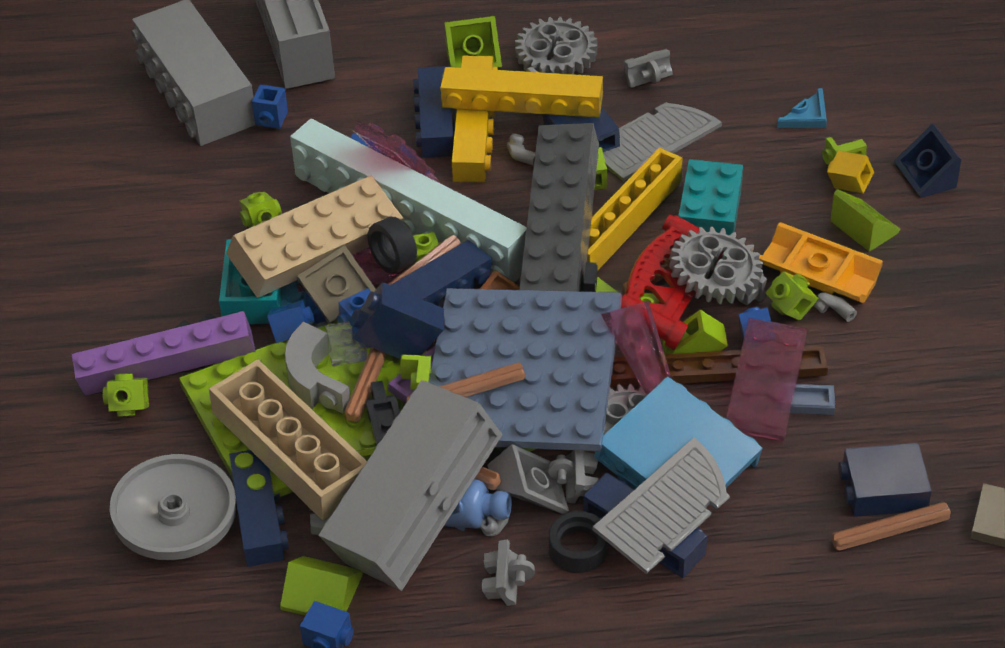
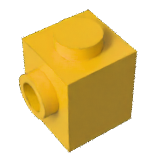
M838 151L833 161L829 163L827 173L834 188L864 194L874 174V170L868 156Z

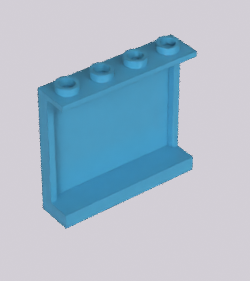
M666 377L603 435L601 451H595L594 457L633 489H636L691 439L696 438L717 462L727 488L750 464L754 467L758 464L763 448L758 445L755 439L746 436L734 427L730 420L721 417L713 411L706 402L697 399L689 393L682 384Z

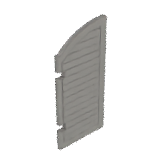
M665 102L654 109L655 115L647 112L619 128L620 147L603 152L606 166L624 182L659 147L675 153L722 126V122L699 109Z
M696 438L691 439L593 526V531L647 574L665 557L659 551L662 547L671 552L711 515V512L706 508L709 504L718 509L730 498L726 492L725 481L717 462Z

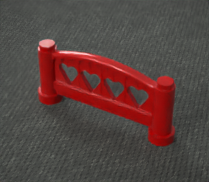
M669 214L662 226L665 232L655 238L642 251L633 265L628 278L626 292L624 295L621 294L620 316L665 341V346L675 351L689 326L679 319L696 291L692 290L686 293L687 285H677L678 277L671 276L673 270L663 269L660 264H664V258L670 257V249L673 248L675 241L680 240L682 234L688 236L689 230L698 234L699 227L677 215ZM724 251L720 253L717 262L722 258ZM654 274H660L670 287L655 286L650 280H654ZM644 290H650L661 304L644 302L640 297L644 296Z

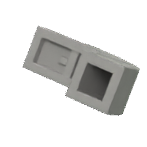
M302 322L292 333L286 345L285 361L289 387L311 409L320 402L326 408L334 409L344 414L350 399L349 386L322 374L316 369L318 364L329 354L328 334L310 324Z

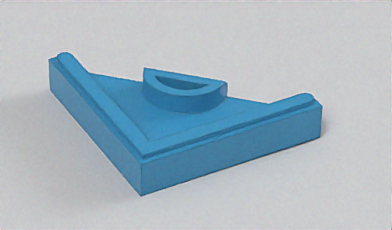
M818 88L816 94L794 106L786 116L779 117L777 119V128H826L827 118L823 88Z

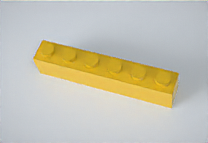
M462 56L461 68L498 70V67H493V56ZM457 109L452 154L453 182H485L486 171H491V155H487V153H492L493 138L489 137V135H494V119H490V117H495L496 111Z
M445 67L440 87L442 108L600 118L603 99V76Z
M659 147L594 214L591 219L587 262L596 263L599 270L682 182V157Z

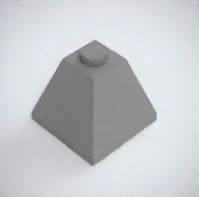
M511 444L487 465L489 470L495 471L500 475L501 483L495 489L496 491H505L511 497L561 514H566L569 511L562 485L548 473V466L551 461Z

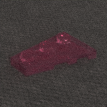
M649 301L601 314L610 332L615 336L619 348L646 395L666 377L671 378Z

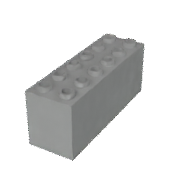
M183 0L132 19L134 30H131V34L135 44L138 45L135 53L139 63L145 64L149 78L155 79L158 91L160 93L164 92L169 107L175 108L180 123H185L189 136L191 138L195 137L200 146L255 125L252 107L254 96L251 83L190 0Z
M256 0L285 89L334 79L335 71L330 30L319 0Z
M421 380L415 391L411 393L409 400L399 415L394 419L383 439L377 444L375 451L365 466L359 471L357 478L347 493L343 495L341 502L331 517L325 522L318 536L346 565L361 570L363 573L402 591L503 434L480 403Z

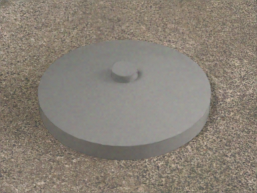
M185 454L163 455L138 464L120 479L114 488L110 500L111 521L118 538L132 551L158 560L185 559L207 551L227 534L236 515L235 490L227 474L216 464L206 459Z

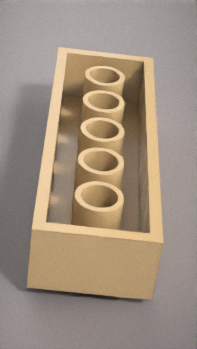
M371 175L233 235L226 254L256 297L259 298L296 281L297 275L344 245L352 255L368 248L367 233L371 225L390 216L397 217L400 220L403 217Z
M258 359L210 387L209 394L212 413L323 521L329 518L367 461Z

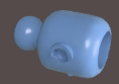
M474 479L444 526L456 527L464 531L465 528H480L482 521L486 520L487 516H492L496 520H505L511 513V496L505 491H496L493 494H489L486 484Z

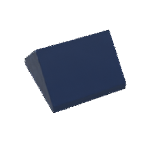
M932 123L894 162L920 197L957 188L962 159L937 126Z

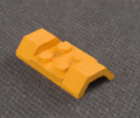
M781 222L777 225L771 244L764 254L759 257V260L763 261L764 266L780 271V274L783 271L792 275L798 273L810 283V287L831 295L835 292L863 304L874 288L883 265V261Z

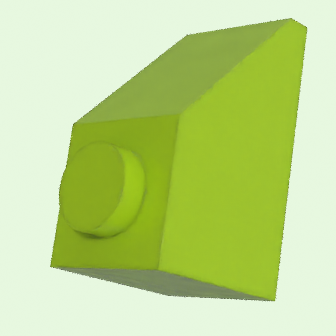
M702 310L697 311L683 321L689 326L675 351L665 346V341L658 339L660 354L722 351L728 346L724 324Z

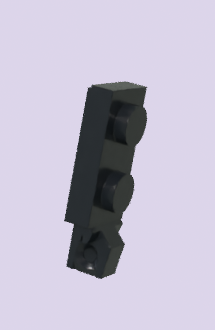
M383 381L371 382L372 398L366 399V409L375 446L383 439L394 419L400 413L396 396H386Z

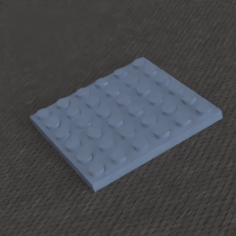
M447 288L443 306L444 331L437 337L429 383L439 387L519 362L522 364L525 373L523 380L466 397L480 403L503 434L495 447H509L513 444L520 448L601 451L621 311V293Z

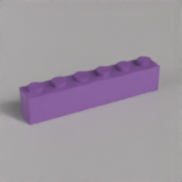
M242 311L72 354L75 379L86 396L102 392L103 387H107V381L115 379V374L133 373V378L147 377V380L226 361L256 351L251 327L245 312Z

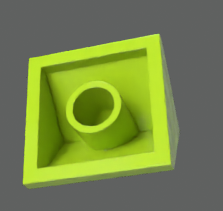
M495 16L444 23L446 53L450 67L461 68L462 56H493V67H502Z
M839 189L834 192L831 222L869 252L897 235L901 230L862 199Z
M306 556L288 562L280 608L284 611L306 616L313 602L317 601L347 612L363 572L355 568Z

